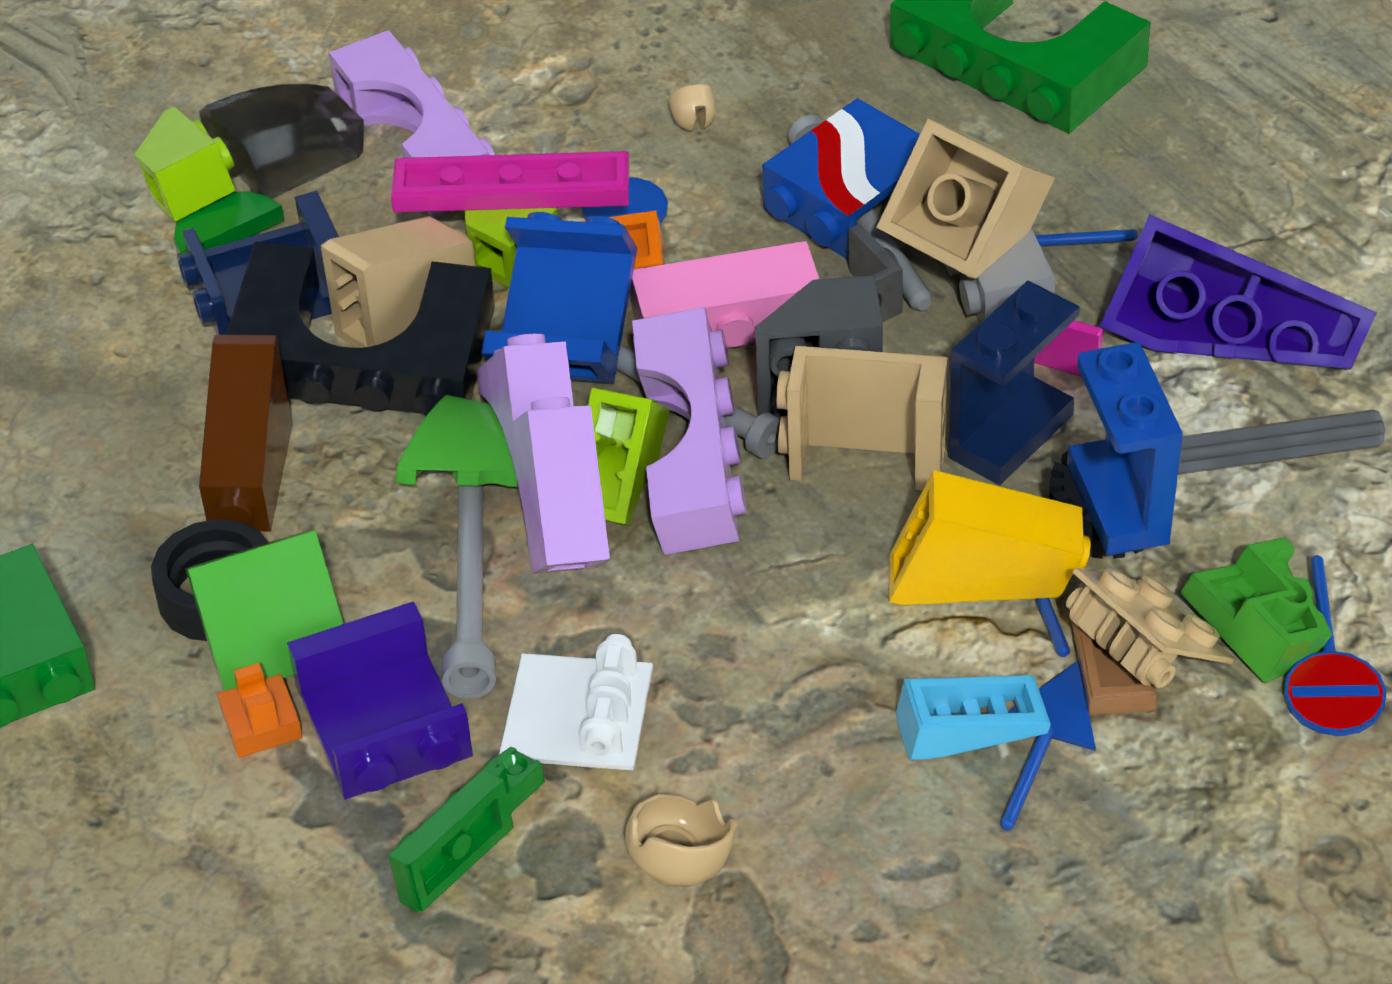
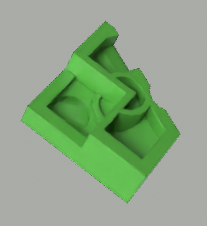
M445 395L427 414L408 443L396 467V482L406 485H416V477L424 470H440L452 472L457 486L500 484L507 487H518L509 447L500 422L491 405L450 395Z
M1286 537L1247 545L1234 565L1192 573L1180 592L1200 615L1219 632L1226 643L1263 683L1270 682L1289 673L1296 662L1321 650L1332 635L1324 615L1313 604L1312 597L1314 592L1308 579L1295 578L1292 575L1288 562L1295 549Z

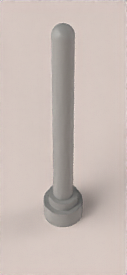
M483 485L458 486L456 642L446 651L442 662V683L444 688L450 694L464 699L485 696L492 691L496 683V659L493 652L483 642Z

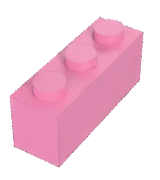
M807 241L634 269L631 282L634 319L638 320L705 307L712 331L723 330L727 349L756 344L755 327L809 282L819 279Z

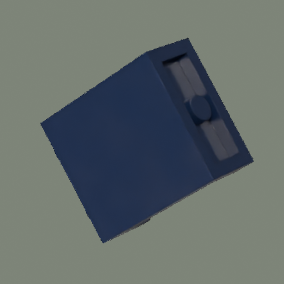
M318 191L295 196L299 219L298 224L205 250L201 246L194 227L182 230L186 252L177 254V260L186 288L197 287V290L192 291V296L201 325L212 323L216 335H226L255 241L314 248L320 287L310 320L332 314L321 245L329 239L339 236Z

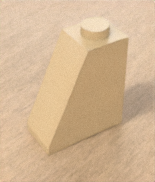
M428 216L332 238L323 243L321 251L335 335L356 348H363L387 342L401 334L412 323L418 313L431 262L475 266V250L472 240L463 232L451 229L433 217Z

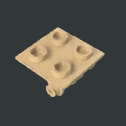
M1076 567L1072 572L1086 586L1085 588L1079 587L1075 589L1067 598L1066 607L1070 610V620L1093 640H1096L1101 648L1110 649V655L1116 661H1121L1120 664L1143 685L1153 684L1157 688L1166 686L1176 673V668L1172 663L1178 655L1232 664L1235 661V658L1217 643L1220 638L1219 632L1203 619L1189 613L1184 615L1171 604L1175 595L1159 581L1147 575H1141L1139 580L1131 579L1112 568H1106L1104 573Z

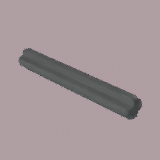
M1372 409L1182 436L1178 475L1379 447L1384 443L1385 426L1380 412Z

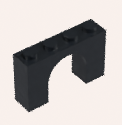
M254 242L226 335L277 336L288 398L302 399L310 403L328 402L362 406L369 410L387 409L421 413L426 416L445 395L472 400L477 380V370L480 368L483 356L482 348L485 332L489 330L495 307L491 268L432 261L420 307L412 323L401 334L387 342L370 347L349 348L325 342L308 329L320 287L314 248Z

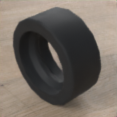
M214 519L197 522L173 533L158 548L151 564L152 582L160 615L171 630L189 639L207 641L194 596L179 589V586L188 578L185 568L269 543L259 530L240 521Z

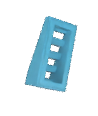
M1034 675L904 679L896 710L897 723L909 761L935 759L1048 734L1051 725ZM1014 700L1018 713H1008L1005 702ZM987 706L989 714H981L980 708Z

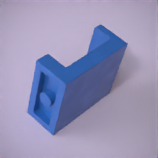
M1140 342L1081 352L1078 354L1077 368L1104 425L1106 438L1104 440L1068 446L1067 466L1106 556L1170 544L1183 432Z

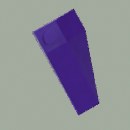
M1149 215L1100 327L1134 342H1140L1141 345L1155 351L1351 369L1377 312Z

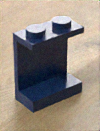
M1027 280L951 349L949 459L1000 486L1073 416L1074 397L1034 377L1035 356L1079 316L1080 306Z

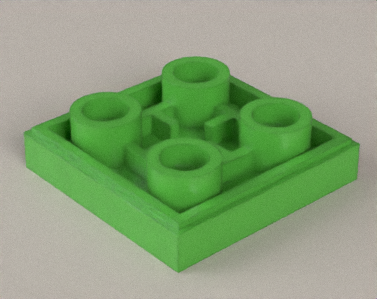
M316 530L304 531L185 568L222 691L236 688L233 670L260 663L264 679L282 674L283 679L293 676L287 642L343 624Z

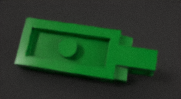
M509 747L486 763L484 769L464 787L453 792L445 804L414 832L407 834L397 847L388 854L400 903L417 913L419 911L423 912L514 828L512 812L545 782L541 762L518 752L514 747Z

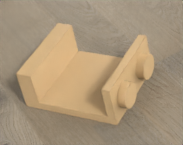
M795 346L791 371H780L777 384V409H788V416H781L778 452L780 454H789L790 480L802 481L808 445L913 453L915 454V490H923L933 470L943 472L946 451L948 357Z

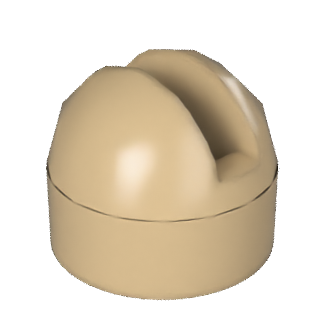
M704 84L690 85L680 88L669 95L668 99L672 116L677 125L684 130L692 131L695 121H697L700 130L707 128L713 122L716 113V103L711 86Z

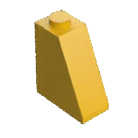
M933 470L889 554V603L919 605L1060 597L1073 576L1072 572L1076 567L1085 569L1090 554V538L1083 535L1082 507Z

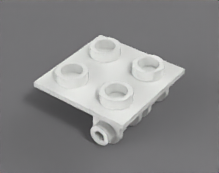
M612 634L598 645L596 659L522 653L499 754L509 747H514L518 752L543 764L634 771L653 663L637 662L636 651L632 647L630 639L620 634Z

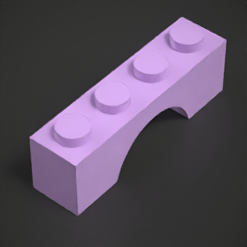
M389 30L329 52L335 96L359 126L373 124L394 125L414 133L402 143L403 158L495 155L489 142L485 138L478 139L470 129L469 122L462 109L459 107L453 108L445 99L438 80L435 77L428 78L421 70L413 50L410 47L403 48ZM454 211L426 212L429 216L436 219Z
M705 307L633 320L636 367L646 398L667 406L670 410L690 420L687 432L680 443L665 457L646 467L651 519L664 555L738 542L739 534L736 516L747 514V505L741 477H732L730 465L741 463V455L735 427H726L725 423L726 415L735 414V405L729 378H720L719 367L729 366L724 332L722 329L712 331Z

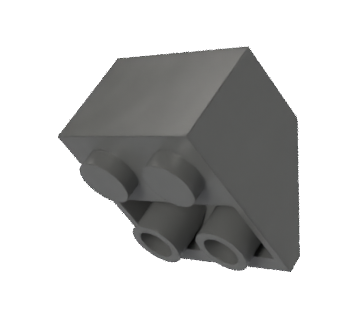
M875 275L812 280L755 327L759 415L768 412L780 419L781 416H788V409H777V384L780 371H791L795 346L883 352V325Z

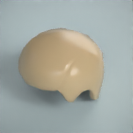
M656 794L637 803L625 830L626 846L634 863L655 881L667 886L690 887L715 877L724 866L733 847L737 820L729 819L726 824L721 816L718 802L713 799L697 805L694 801L682 796Z

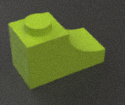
M592 388L588 405H591L605 521L631 526L641 491L647 480L646 467L658 461L660 457L670 408L652 399Z

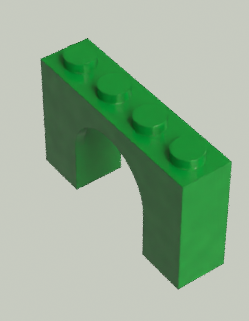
M895 0L890 4L891 49L1068 134L1145 69L1148 64L1151 22L1106 1L1101 3L1068 32L1056 38L1038 42L1010 41L994 36L983 29L1013 4V0Z
M33 543L0 555V727H3L13 721L57 704L68 702L73 698L95 690L84 645Z

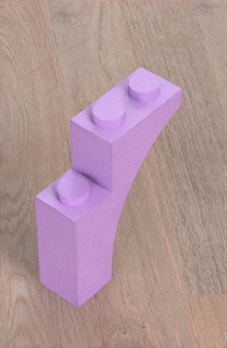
M524 334L508 338V346L495 350L494 355L477 370L479 393L493 408L502 427L513 461L523 507L532 574L595 568L610 560L591 405L574 406L566 341L546 343L544 334Z

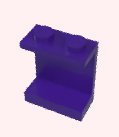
M414 601L287 642L296 688L344 800L366 792L379 791L390 784L431 770L443 769L455 762L473 757L467 712L463 704L452 707L428 656L423 620Z

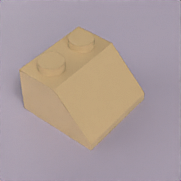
M928 118L876 228L976 279L1030 232L1055 178L958 129Z

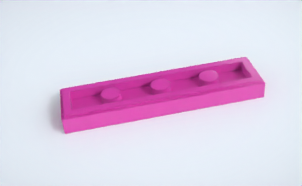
M629 151L395 158L391 192L393 212L629 206Z

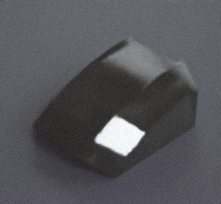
M281 84L260 87L225 97L206 105L199 111L201 123L212 139L217 136L220 137L229 150L234 162V167L231 169L249 186L250 192L266 195L271 199L358 159L363 152L364 120L328 86Z

